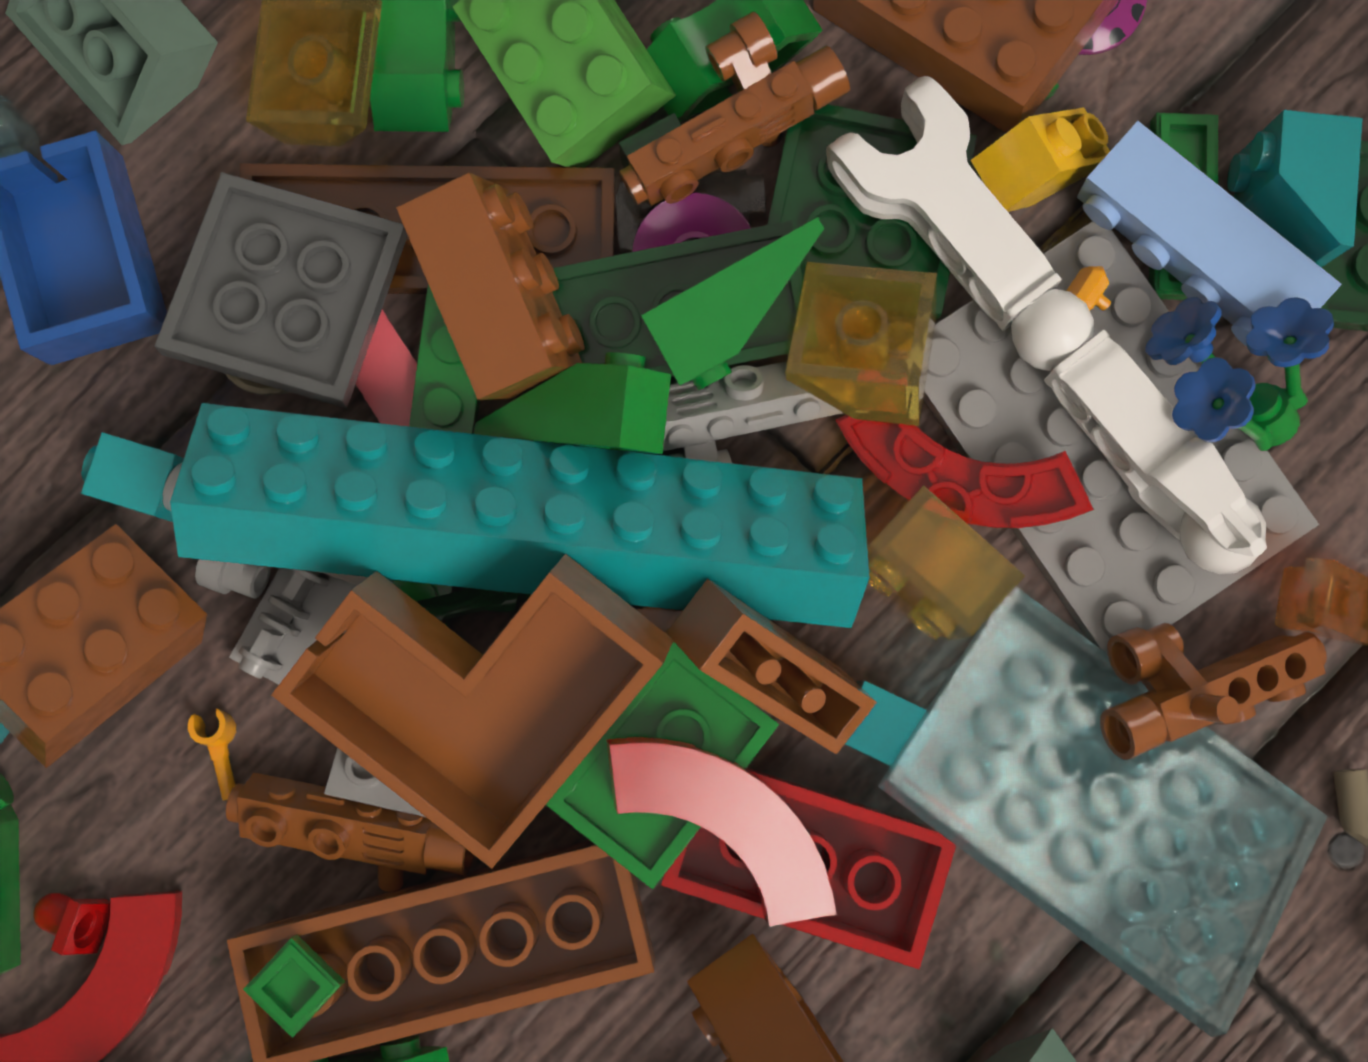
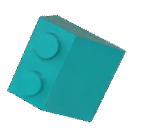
M1283 110L1262 131H1259L1250 143L1233 156L1229 166L1227 186L1229 191L1235 192L1234 198L1320 267L1325 266L1354 246L1362 118Z

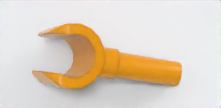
M216 708L219 728L213 736L207 738L205 733L206 726L202 717L193 714L188 720L187 730L189 735L195 742L208 747L210 759L213 760L222 800H228L229 794L235 785L229 760L228 744L234 739L236 734V723L228 713Z

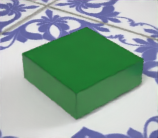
M296 934L243 990L293 1038L346 981Z

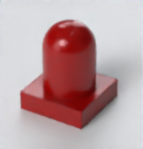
M49 893L37 901L33 910V918L40 929L55 936L51 951L60 955L93 954L98 952L109 922L110 901L107 899H73L62 893Z

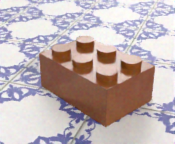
M467 173L396 207L478 400L518 398L574 364L582 363L578 352L585 349L583 338L573 318L569 314L563 316L552 293L559 289L556 274L543 253L536 255L527 231L533 228V221L526 204L517 192L510 194L509 189L472 173Z
M115 524L0 608V723L45 768L49 767L200 645L203 639L207 613Z

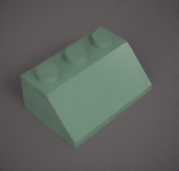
M9 0L5 12L121 145L132 143L198 87L218 44L216 39L181 0Z

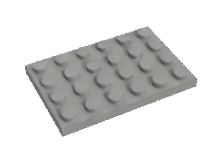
M1092 221L1044 253L1053 271L1062 279L1055 289L1066 291L1078 272L1084 267L1102 266L1109 280V285L1103 295L1111 301V304L1104 311L1096 305L1090 310L1094 319V337L1105 329L1110 335L1109 337L1127 352L1174 408L1179 401L1174 392L1177 380L1185 373L1198 372L1202 364L1201 362L1194 363L1187 358L1177 365H1168L1163 359L1152 360L1145 352L1147 342L1153 337L1151 332L1152 325L1161 315L1169 312V310L1114 232L1104 229ZM974 299L897 349L893 354L961 455L983 462L1023 463L1047 458L1063 451L1067 452L1095 510L1069 520L1048 525L1011 529L1105 665H1111L1107 654V644L1111 637L1135 627L1147 630L1161 623L1172 625L1319 525L1269 452L1260 451L1252 438L1240 429H1229L1224 438L1212 444L1222 457L1245 497L1258 506L1266 522L1265 540L1267 549L1249 567L1237 573L1217 574L1203 570L1187 558L1180 540L1173 536L1131 497L1128 492V485L1062 406L1052 388L1044 382L1050 371L1036 369L1020 358L1012 341L1011 326L1002 331L998 324L980 308Z

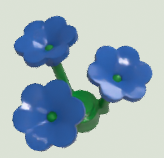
M1190 297L1183 300L1174 311L1164 313L1154 322L1151 328L1153 337L1147 342L1145 352L1152 360L1163 359L1168 365H1177L1187 358L1194 363L1201 362L1202 364L1198 372L1183 374L1175 384L1174 392L1179 401L1172 412L1174 423L1185 431H1194L1200 439L1210 443L1220 441L1228 433L1229 429L1238 428L1252 438L1260 451H1267L1272 446L1281 445L1290 440L1296 434L1300 425V415L1297 409L1305 406L1308 402L1301 388L1300 363L1304 358L1320 357L1329 349L1328 334L1334 326L1332 314L1326 309L1311 308L1307 300L1298 297L1285 299L1277 307L1265 306L1259 308L1252 314V330L1246 336L1247 349L1254 355L1267 356L1270 363L1274 366L1284 367L1286 388L1283 389L1269 383L1255 384L1254 377L1247 370L1242 368L1233 369L1226 360L1215 357L1212 353L1214 347L1211 342L1216 336L1214 326L1221 318V308L1214 301L1203 303L1198 297Z

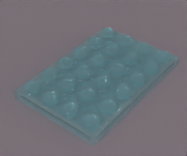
M1012 584L1000 595L878 787L1209 1036L1215 1037L1227 1034L1328 816L1207 727L1172 742L1165 741L1163 745L1129 760L1117 757L1103 738L1100 728V716L1104 710L1148 692L1147 688L1142 682L1135 685L1123 682L1114 672L1106 652Z

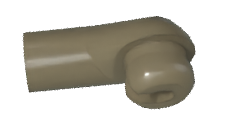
M1367 769L1335 770L1333 775L1341 827L1348 835L1368 848Z

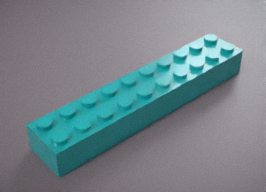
M207 403L201 404L170 500L178 557L362 577H369L378 571L390 580L533 594L560 559L567 554L630 605L684 610L708 578L769 620L852 628L870 578L862 478Z

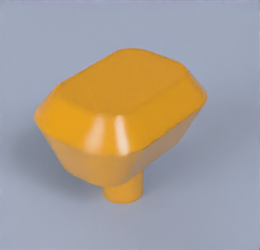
M1102 266L1082 268L1066 290L1083 300L1089 310H1092L1096 305L1104 311L1111 304V301L1103 295L1109 285V280Z

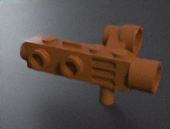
M753 11L730 24L731 32L706 45L705 51L718 77L722 81L732 78L738 93L627 156L629 165L621 169L619 174L634 202L638 205L647 200L652 207L662 200L672 204L685 199L696 190L699 185V179L718 168L722 172H730L741 167L753 156V148L760 144L766 147L777 145L782 138L783 131L813 115L814 110L816 111L850 92L847 74L835 52L826 45L795 63L793 61L772 73L768 63L777 59V50L767 27L758 14Z
M1161 623L1147 630L1140 627L1132 628L1109 639L1107 644L1108 659L1114 672L1123 682L1129 685L1142 682L1148 692L1104 710L1100 716V728L1110 750L1117 757L1129 760L1163 745L1165 741L1172 742L1215 722L1218 724H1234L1248 720L1256 715L1254 705L1265 700L1281 702L1304 695L1306 693L1305 682L1326 674L1324 669L1327 660L1325 647L1321 640L1310 632H1303L1296 636L1279 635L1196 670L1184 656L1182 638L1171 624Z
M253 772L246 784L237 783L234 785L227 800L226 818L229 822L239 823L240 837L251 839L256 844L264 847L281 845L311 851L327 860H335L341 857L375 864L378 866V886L380 889L388 892L397 891L404 885V870L426 875L428 870L432 869L466 876L475 857L474 854L428 818L325 795V786Z

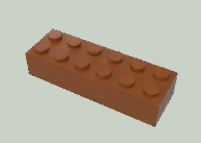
M592 841L495 865L492 869L485 867L469 871L466 876L454 875L251 927L227 940L253 1062H311L655 972L656 962L636 876ZM297 934L346 982L292 1038L243 989L276 953Z

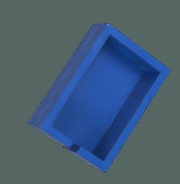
M95 130L40 147L43 159L68 180L59 182L58 176L28 151L0 158V277L20 350L52 366L159 334L167 311L123 156Z

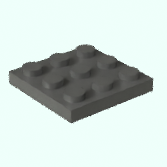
M221 172L154 347L161 355L347 409L408 237L404 225Z

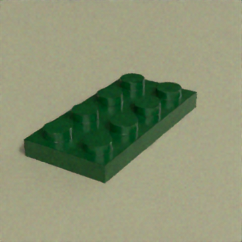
M792 220L553 268L559 283V289L552 293L562 316L569 314L573 318L584 341L585 349L578 352L582 363L604 364L607 352L627 353L646 357L645 369L671 374V377L674 376L641 315L794 231ZM801 265L796 269L739 354L726 360L728 365L816 348Z

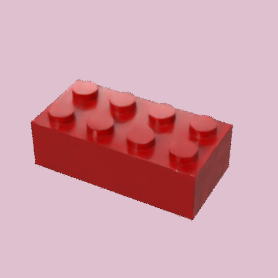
M746 767L748 771L759 777L775 791L799 818L814 841L822 858L833 892L836 915L780 925L920 970L958 838L945 831ZM700 827L662 877L661 886L765 919L757 886L743 860L723 840L705 828Z

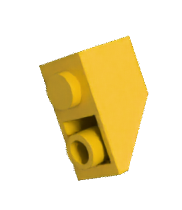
M1084 107L1028 116L971 159V162L986 187L1007 212L1030 207L1088 176L1110 152L1106 145L1108 143V134L1102 123L1093 114L1087 113Z

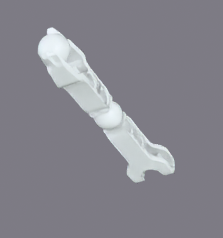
M923 76L917 78L904 90L901 113L902 118L909 126L917 142L914 149L900 155L880 153L859 134L855 133L842 135L827 146V164L831 174L862 213L879 219H900L908 222L980 308L998 324L999 328L1005 331L1011 326L1012 341L1020 358L1036 369L1050 371L1044 382L1052 388L1062 406L1128 485V492L1135 502L1180 540L1189 560L1203 570L1217 574H1230L1249 567L1267 549L1265 540L1266 522L1258 506L1245 497L1215 446L1210 442L1200 439L1194 431H1185L1179 428L1173 421L1172 412L1174 408L1127 352L1109 337L1110 335L1105 329L1094 337V319L1087 304L1069 291L1055 289L1062 280L1061 277L1053 271L1044 254L968 164L966 155L970 140L968 116L939 83L931 77Z

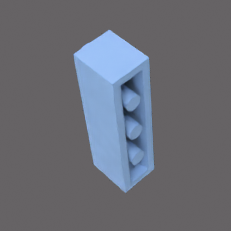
M1139 121L1131 127L1089 174L1077 196L1084 203L1083 209L1093 222L1104 229L1112 230L1115 228L1133 243L1132 250L1142 262L1156 270L1164 268L1182 283L1181 289L1187 298L1198 297L1203 303L1214 301L1221 308L1222 316L1233 324L1231 330L1235 337L1244 345H1246L1247 334L1252 330L1251 316L1259 308L1265 306L1277 307L1285 299L1294 297L1307 300L1311 308H1321L1342 285Z

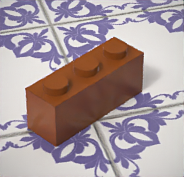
M708 578L666 632L699 670L836 755L877 703L838 665Z

